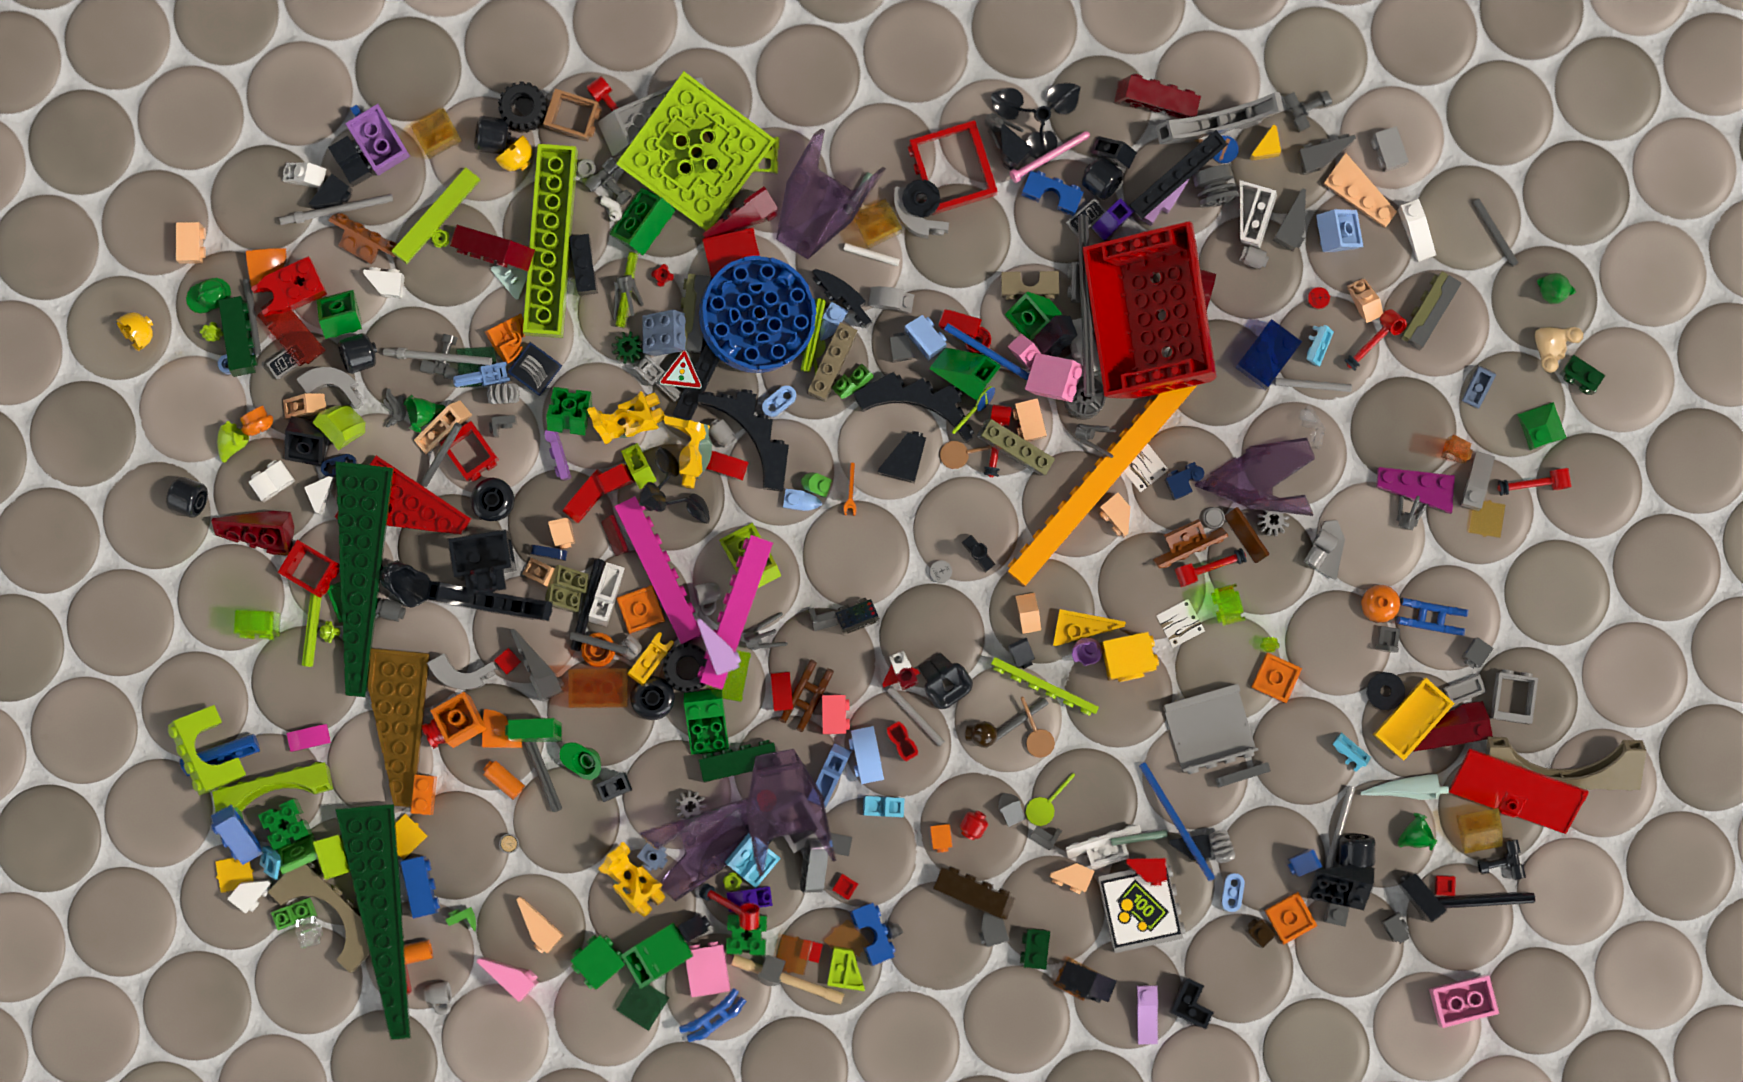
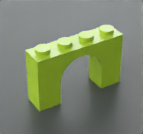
M215 705L176 719L168 725V733L176 743V751L182 757L185 771L190 774L192 786L199 796L240 780L246 775L239 758L220 765H210L203 762L195 751L197 735L213 729L222 723Z

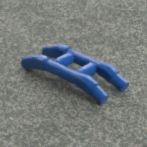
M1403 597L1400 599V605L1420 610L1418 620L1398 616L1396 619L1397 624L1453 635H1465V628L1444 624L1446 614L1468 617V609L1427 603ZM1427 610L1439 612L1437 624L1425 622Z
M733 988L720 1001L721 1003L700 1018L679 1026L680 1033L698 1030L703 1025V1029L687 1035V1040L692 1042L705 1039L710 1033L731 1018H735L747 1001L740 997L736 1004L727 1012L726 1009L732 1005L734 999L739 994V991ZM717 1014H719V1015L721 1016L720 1018H718L717 1020H715L713 1023H710L709 1020L712 1019V1018H713L714 1016H716Z

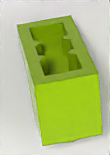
M638 443L621 451L639 489H642L647 482L654 483L657 481Z

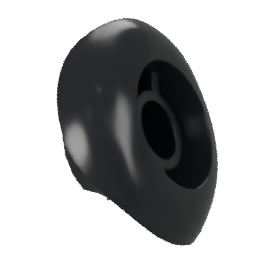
M486 478L479 482L472 491V510L483 520H502L511 513L514 507L515 499L511 487L499 478Z
M650 676L643 686L637 682L630 695L633 710L640 717L647 720L664 718L671 711L675 700L672 686L665 679L657 676Z

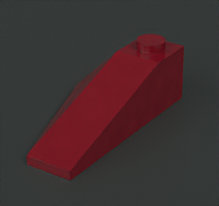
M763 186L744 200L743 207L734 208L730 211L727 220L724 218L719 220L704 232L703 237L709 238L731 233L763 223L766 220L769 222L777 216L776 213L779 212L778 207L767 189Z
M273 510L217 517L211 520L216 536L234 542L242 541L250 544L249 547L254 549L256 547L266 549V553L272 555L288 556L292 549L295 526L291 512Z
M1483 701L1463 704L1446 713L1413 752L1487 740L1488 737H1493L1490 718Z

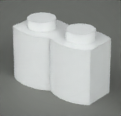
M281 460L271 462L267 465V470L262 473L258 471L251 476L252 480L249 481V484L262 502L269 500L295 482V479Z

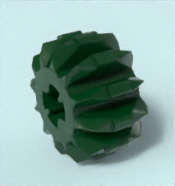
M622 332V339L618 336L615 337L618 343H612V347L617 349L613 350L612 353L613 355L618 354L616 357L617 361L623 358V364H627L628 359H630L631 364H633V357H636L638 360L641 359L640 355L637 354V352L643 353V349L638 348L643 345V341L637 342L640 338L639 335L632 339V332L628 333V337ZM626 344H630L632 350L629 349V352H626L623 348L624 345L627 347Z

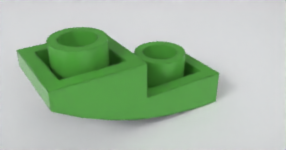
M861 363L850 377L844 374L832 389L843 399L865 386L874 375Z
M310 897L271 912L277 931L315 917L317 913Z

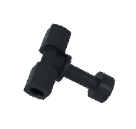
M970 535L962 542L972 557L978 560L977 563L985 573L996 565L987 554L986 545L978 543L973 535Z
M1518 839L1505 841L1507 853L1504 854V858L1487 861L1486 858L1477 860L1481 875L1489 873V869L1506 866L1507 869H1511L1513 880L1526 878L1524 865L1520 864L1518 856L1521 853Z

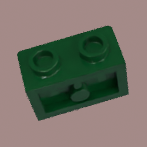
M1574 354L1560 373L1565 382L1571 385L1574 383L1586 395L1595 394L1606 376Z
M1027 928V932H1023L1022 944H1025V951H1021L1020 963H1023V968L1046 970L1051 931Z

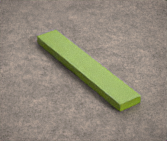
M465 167L395 246L392 253L408 264L480 182V178Z

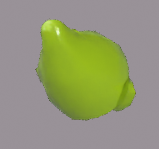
M226 421L225 424L220 426L217 435L219 457L223 463H226L230 456L243 449L249 441V436L243 434L239 428H236L237 424L230 423V421Z

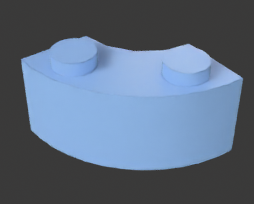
M874 726L851 730L852 738L849 739L850 749L855 750L857 765L854 766L856 777H860L861 784L884 780Z

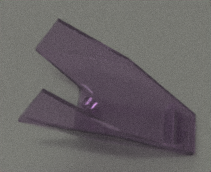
M789 749L756 756L746 814L759 877L764 874L770 840L775 837L799 832L813 831L830 859L836 861L823 795L796 751Z

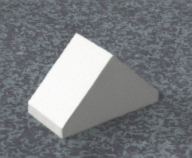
M328 476L304 487L314 511L320 515L324 511L336 479Z

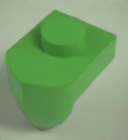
M814 472L807 473L800 479L805 490L821 497H827L832 479Z
M471 907L461 912L457 909L449 913L450 917L445 919L448 926H452L467 918L473 931H476V918Z

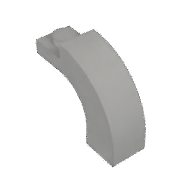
M895 187V211L899 221L909 232L928 239L929 231L933 232V235L939 236L948 233L949 222L930 221L909 214L904 208L902 201L905 188Z
M331 367L315 368L297 378V381L306 393L315 394L325 387L334 386L342 389L357 409L364 405L361 401L363 396L357 389L353 390L359 384L351 376L339 369Z
M442 654L427 663L433 674L442 683L460 690H473L485 686L482 678L489 679L496 675L495 671L498 670L496 663L491 662L475 672L461 673L453 667L447 654Z

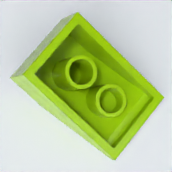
M753 522L719 539L736 574L738 571V567H736L739 556L743 557L745 549H742L745 538H749L750 535L761 538ZM771 553L766 562L758 588L781 577Z

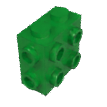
M596 934L587 941L589 945L584 949L581 947L572 954L574 958L570 960L573 963L571 965L572 969L577 974L581 973L586 978L583 980L590 989L594 988L595 990L626 965L621 957L623 953L620 950L616 952L612 947L614 944L607 935L604 937L602 934L598 937Z

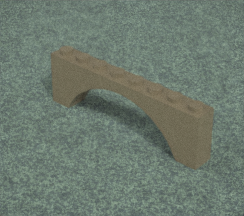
M1488 737L1485 754L1582 789H1623L1632 791L1641 789L1647 750L1643 740H1623L1605 758L1588 766L1563 770L1545 768L1529 762L1513 749L1507 737Z

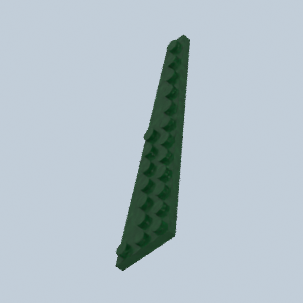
M336 461L345 695L366 698L380 586L379 575L383 562L394 468Z
M394 804L335 809L390 1040L410 1039Z

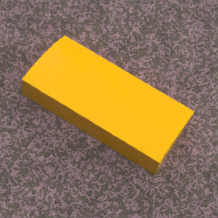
M1422 678L1402 703L1374 732L1373 736L1404 761L1455 703L1430 680Z

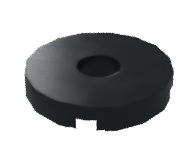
M914 180L904 189L902 197L903 206L914 217H929L939 207V190L929 180ZM924 194L927 200L924 203H918L916 196Z
M1382 672L1369 680L1366 695L1373 707L1388 711L1402 703L1405 697V687L1403 681L1397 675ZM1383 686H1388L1391 690L1388 697L1382 696L1380 692Z

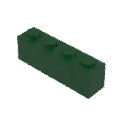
M241 296L218 300L230 373L233 377L256 373L255 366H258L256 354L253 355L252 348H255V342L253 337H250L252 324L251 320L247 318V313H250L248 302H244Z
M765 740L758 742L759 746L751 747V744L740 746V750L734 752L731 748L722 750L721 755L714 756L713 753L702 755L703 759H699L703 782L779 766L775 743Z

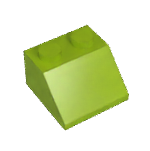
M335 835L313 842L325 879H332L350 873L342 835Z

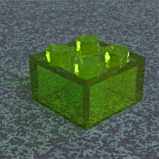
M235 610L234 633L243 639H255V636H259V639L274 640V637H280L281 614L274 611Z

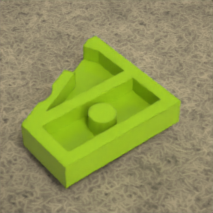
M833 947L827 986L859 991L865 990L853 949Z

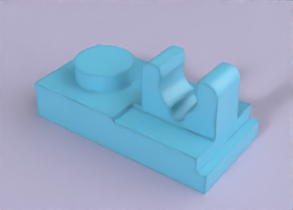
M1327 325L1313 326L1312 329L1318 332V334L1314 337L1309 336L1313 344L1308 349L1306 359L1319 367L1334 333Z
M1342 732L1333 743L1339 753L1345 754L1348 757L1345 761L1347 765L1351 761L1356 762L1355 772L1361 767H1365L1371 758Z

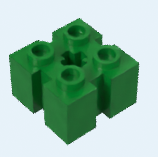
M554 387L551 405L549 404L546 415L547 431L562 433L563 429H568L570 434L585 435L588 418H590L587 409L592 407V392L576 390V393H569L568 388Z
M292 799L279 805L281 809L279 811L277 809H270L258 815L263 828L269 829L271 835L267 837L273 850H278L292 844L290 841L292 838H294V841H298L313 834L307 820H301L299 816L303 814L298 799ZM283 820L289 822L286 830L282 828Z
M728 914L727 930H732V937L727 938L726 954H743V950H750V955H766L767 939H762V932L767 931L768 915H759L758 928L749 930V933L752 932V937L745 940L742 937L745 929L739 925L740 917L738 914Z

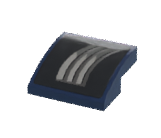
M529 342L507 373L540 396L562 365L536 345Z

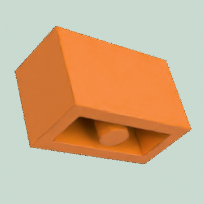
M415 775L411 813L433 815L437 776Z

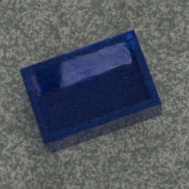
M1271 319L1235 368L1266 390L1302 341Z

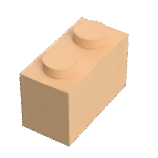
M199 222L176 223V261L180 264L203 263V258L206 257V249L203 247L206 230Z
M1038 398L1016 403L1012 413L1014 420H1018L1019 428H1017L1018 436L1028 442L1046 438L1047 434Z

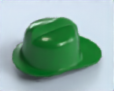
M208 279L190 288L186 297L187 305L195 313H207L219 308L218 300L231 297V288L223 279Z
M574 742L566 743L561 747L559 752L560 760L568 769L586 780H592L599 776L601 760L596 750L585 748Z

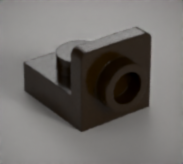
M1254 918L1247 925L1248 929L1246 932L1262 948L1277 935L1262 918L1258 920Z

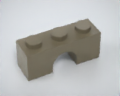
M1040 271L1039 282L1034 286H1026L1022 283L1021 272H1001V298L1013 301L1017 300V297H1022L1026 292H1031L1054 300L1055 297L1059 296V271Z

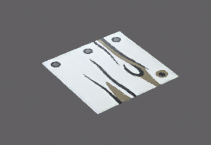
M1147 444L1124 472L1137 489L1142 492L1165 474L1168 468L1149 444Z
M1189 599L1156 615L1173 648L1205 632Z

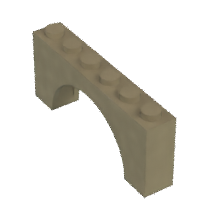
M312 861L285 873L268 893L281 906L299 896H313L326 901L334 907L344 923L346 932L344 949L337 961L349 973H353L370 956L361 915L355 909L357 907L356 904L350 899L346 900L342 896L343 892L336 885L333 887L328 882L330 879L324 878L323 872L318 873L314 869L316 865Z

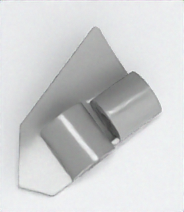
M1338 520L1324 522L1313 541V547L1304 560L1306 564L1334 580L1338 576L1345 537Z

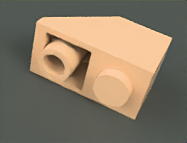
M1365 278L1347 286L1359 314L1366 323L1382 316L1383 309L1380 298Z
M1116 493L1099 508L1101 510L1099 514L1106 522L1109 520L1112 523V529L1118 536L1122 535L1124 538L1128 535L1130 506L1119 493Z
M1074 863L1050 873L1049 877L1053 878V883L1063 886V883L1071 886L1069 890L1080 894L1081 891L1086 892L1095 871Z

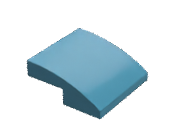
M749 832L725 863L757 888L781 858Z

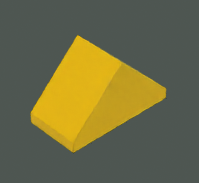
M1273 124L1250 156L1252 161L1279 157L1281 148L1276 125Z

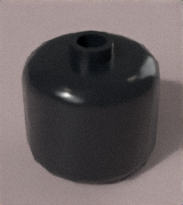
M480 116L476 125L475 150L502 154L506 144H510L511 132H508L506 120Z
M1100 157L1089 163L1085 168L1082 186L1101 200H1106L1116 192L1123 180L1124 173L1110 161Z
M360 333L338 342L342 362L349 374H354L376 365L375 353H377V348L374 342L371 343L366 334Z
M179 477L173 481L168 489L167 507L175 513L195 518L201 514L206 506L208 499L207 487L203 483L186 477Z
M1347 834L1339 838L1340 866L1353 864L1359 867H1373L1375 865V838L1365 834Z

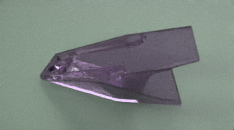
M822 128L813 134L786 183L776 240L806 259L813 256L854 220L886 170L885 167H882L856 190H851L819 169L825 130Z
M748 797L691 814L639 832L640 836L656 850L680 836L685 854L660 881L662 883L661 889L675 902L723 870L727 865L725 861L750 832L745 826L756 813L760 814L755 797Z

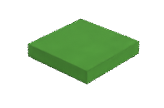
M314 834L278 849V854L281 858L280 870L282 874L318 859L313 844L316 841Z

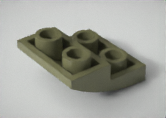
M557 565L549 581L545 601L553 602L552 606L573 613L579 612L581 593H586L589 574Z

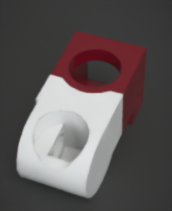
M904 651L889 656L902 691L917 685L918 680Z

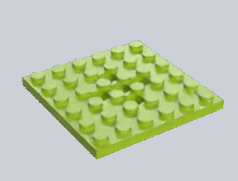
M683 71L616 164L707 231L716 223L776 140ZM707 131L713 134V139L710 142L703 140V134ZM680 135L686 137V144L684 146L676 144V138ZM694 147L701 148L702 154L700 157L695 158L692 156L691 151ZM711 158L717 161V166L714 169L707 167V161ZM684 162L690 164V171L687 173L680 171V165Z

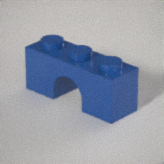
M1030 171L1022 191V196L1039 202L1045 192H1055L1059 197L1057 210L1074 216L1084 193L1081 191V188L1073 184L1070 186L1065 185L1061 179L1055 177L1053 179L1045 177L1046 174L1041 171Z
M870 903L849 911L856 930L868 927L874 932L873 943L863 948L870 966L894 958L895 948L893 943L887 939L888 930L886 925L880 921L881 912L879 907L875 906L874 903Z

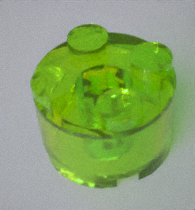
M1236 583L1215 588L1214 592L1211 593L1213 605L1217 604L1219 609L1216 612L1218 624L1222 623L1223 626L1246 621L1245 616L1241 617L1240 615L1244 611L1239 591H1234V588L1237 587Z

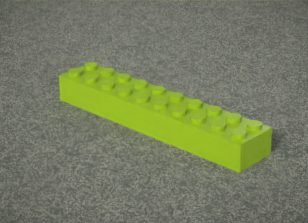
M538 144L530 248L535 249L527 273L523 333L525 336L563 338L578 157L576 146Z

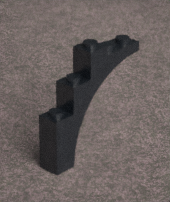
M892 372L853 393L862 412L886 404H911L935 412L947 420L954 428L965 417L961 407H956V405L961 403L963 395L960 389L952 384L932 394L933 387L929 380L925 382L924 378H921L903 388L904 382L901 376H896L895 372ZM964 423L958 430V433L964 442L967 443L973 439L972 434H974V431L970 424L966 425Z
M741 389V392H737L736 399H732L733 396L721 394V397L713 396L714 393L711 392L698 394L697 404L712 407L725 413L748 433L761 459L763 489L782 492L784 489L789 445L785 444L783 440H773V442H770L773 419H768L769 416L761 414L754 417L757 394H752L753 391Z
M430 581L426 599L462 608L543 621L550 620L553 602L494 592L468 596L466 587Z

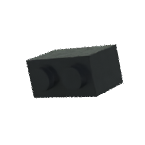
M1055 315L1035 336L1041 354L1057 357L1072 343L1078 334L1071 316Z

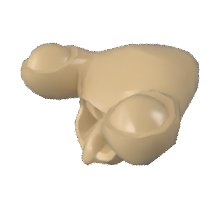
M1544 327L1535 331L1536 346L1540 354L1542 367L1546 372L1552 373L1558 369V360L1563 359L1567 351V341L1580 343L1583 340L1584 334L1581 329L1576 327L1565 329Z

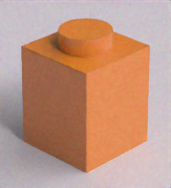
M950 824L930 826L933 849H937V853L949 852L948 848L952 847Z

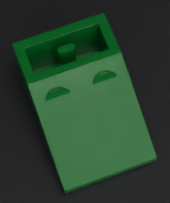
M946 347L929 369L970 397L978 400L992 382L1001 365L986 355Z
M714 689L684 693V708L691 755L729 749L722 690Z
M675 923L670 924L621 955L640 989L653 983L694 956Z

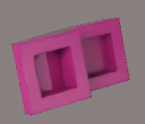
M327 724L287 733L290 752L331 743Z

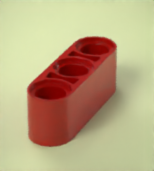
M599 469L589 477L562 511L577 524L604 494L596 478L603 473Z

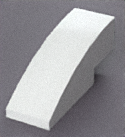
M606 562L589 614V622L607 627L622 581L624 567Z

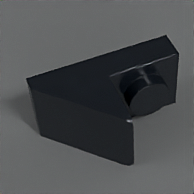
M626 772L596 785L603 803L633 790Z

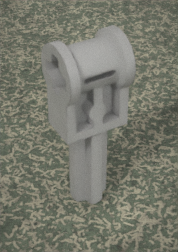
M644 354V358L637 365H633L632 368L651 386L656 384L676 402L682 393L675 386L660 384L665 371L651 357Z

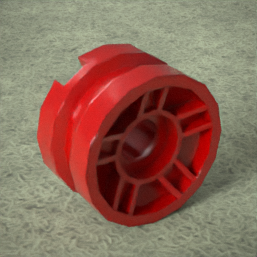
M979 327L976 337L982 340L981 344L989 348L992 339L991 334L984 327ZM965 343L969 352L983 354Z
M432 719L429 724L421 725L424 735H426L433 749L437 748L440 743H446L435 719Z

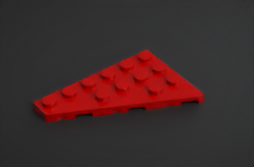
M377 455L370 465L394 468L387 526L456 535L463 534L472 520L470 517ZM338 512L334 516L336 519H338Z

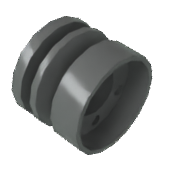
M1230 164L1210 167L1196 172L1192 176L1195 188L1205 189L1197 195L1200 199L1205 198L1199 202L1200 207L1221 206L1239 197L1238 191H1231L1236 188V184L1226 183L1234 177Z
M1083 376L1079 378L1076 394L1072 402L1064 401L1065 408L1074 418L1081 420L1091 419L1098 415L1103 408L1106 397L1104 396L1103 385L1094 378L1095 395L1093 397H1088L1090 399H1086V401L1082 400V395H1084Z

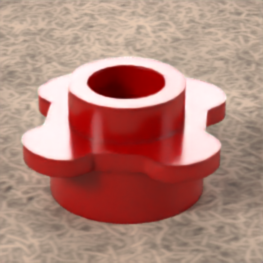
M662 264L661 267L653 270L651 273L652 277L657 280L659 287H663L666 282L674 279V275L669 272L666 264Z

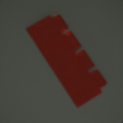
M273 299L261 307L262 311L272 303ZM293 310L284 314H273L267 317L263 315L262 311L258 313L257 316L265 326H268L269 331L277 340L281 339L279 343L288 354L295 351L291 357L298 366H302L305 363L307 365L326 351Z

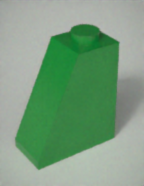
M554 718L508 720V725L505 726V735L512 742H562V723Z

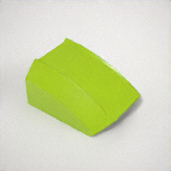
M337 405L319 413L313 424L340 450L365 433L366 422L351 406Z

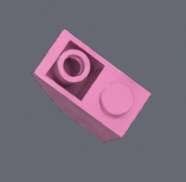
M1020 334L1007 346L1029 372L1031 371L1036 353L1041 354L1035 344L1023 334Z

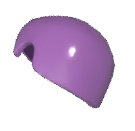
M1081 638L1075 643L1071 655L1074 662L1079 661L1084 666L1100 661L1103 650L1097 640Z

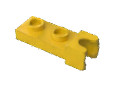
M661 632L657 633L627 674L642 686L674 646V641L672 640L666 645L660 643Z

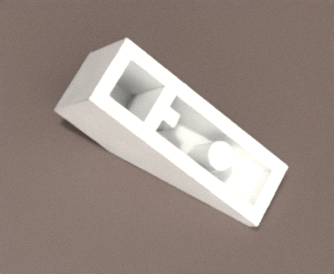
M1419 199L1401 205L1397 210L1417 261L1420 262L1436 256L1427 219Z

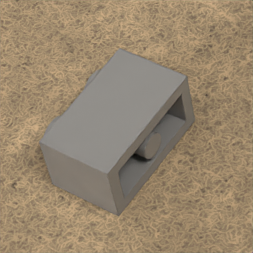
M1397 126L1376 132L1372 136L1371 144L1373 149L1377 150L1379 156L1377 157V162L1384 172L1407 165L1409 161Z

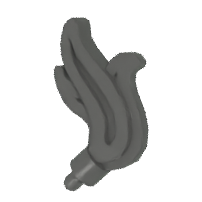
M389 388L386 391V397L389 402H386V399H384V404L388 410L393 412V416L388 420L389 422L386 424V427L394 426L406 417V409L403 405V400L406 398L399 396L396 399Z

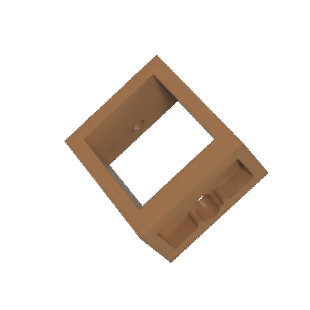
M555 89L543 125L546 129L588 142L589 138L593 137L596 127L594 123L596 119L600 118L602 109L596 101ZM562 99L592 109L584 133L554 124Z

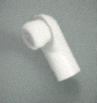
M603 196L600 204L609 208V217L612 221H619L622 217L620 204Z

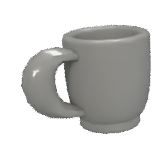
M715 583L695 585V598L700 606L701 613L705 616L713 614L716 610V601L721 598L719 585ZM713 603L710 608L703 607V605Z
M631 634L619 644L628 647L626 654H620L629 661L636 662L644 652L640 643Z
M440 982L425 987L426 1002H430L438 1014H448L451 1009L450 1002L452 999L450 983ZM446 1003V1007L440 1008L436 1005Z

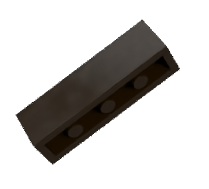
M953 866L941 868L933 889L999 919L1007 920L1015 900L1014 897L1010 896L1011 892L1002 888L998 891L993 888V884L984 880L980 883L976 881L977 877L966 873V875H962L959 873L960 869Z

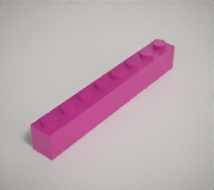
M634 496L616 505V511L680 643L686 644L702 636L697 621L693 616V613L696 611L692 603H687L685 599L687 593L684 586H679L676 579L679 576L675 568L671 569L668 564L671 560L667 551L662 552L660 544L663 543L658 533L654 535L651 529L654 527L650 516H645L643 512L646 509L645 506H640V499L637 500Z
M753 535L744 540L742 549H745L743 557L739 556L737 560V574H733L729 585L732 588L730 593H726L723 604H726L725 609L719 612L716 621L719 622L718 629L713 630L733 649V652L737 649L773 542ZM706 650L704 659L707 660L705 666L700 667L697 677L700 678L699 681L701 683L722 690L728 672L716 675L709 653Z

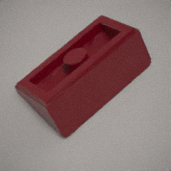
M610 515L601 523L615 556H619L629 552V549L615 516Z

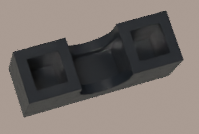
M589 234L570 236L577 293L579 296L598 294L593 267L591 238Z

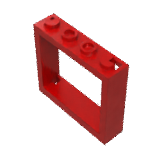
M975 120L910 140V146L907 148L910 157L914 156L916 164H913L915 174L920 175L921 180H928L917 145L969 130L987 186L986 190L940 203L932 215L997 196L998 194Z

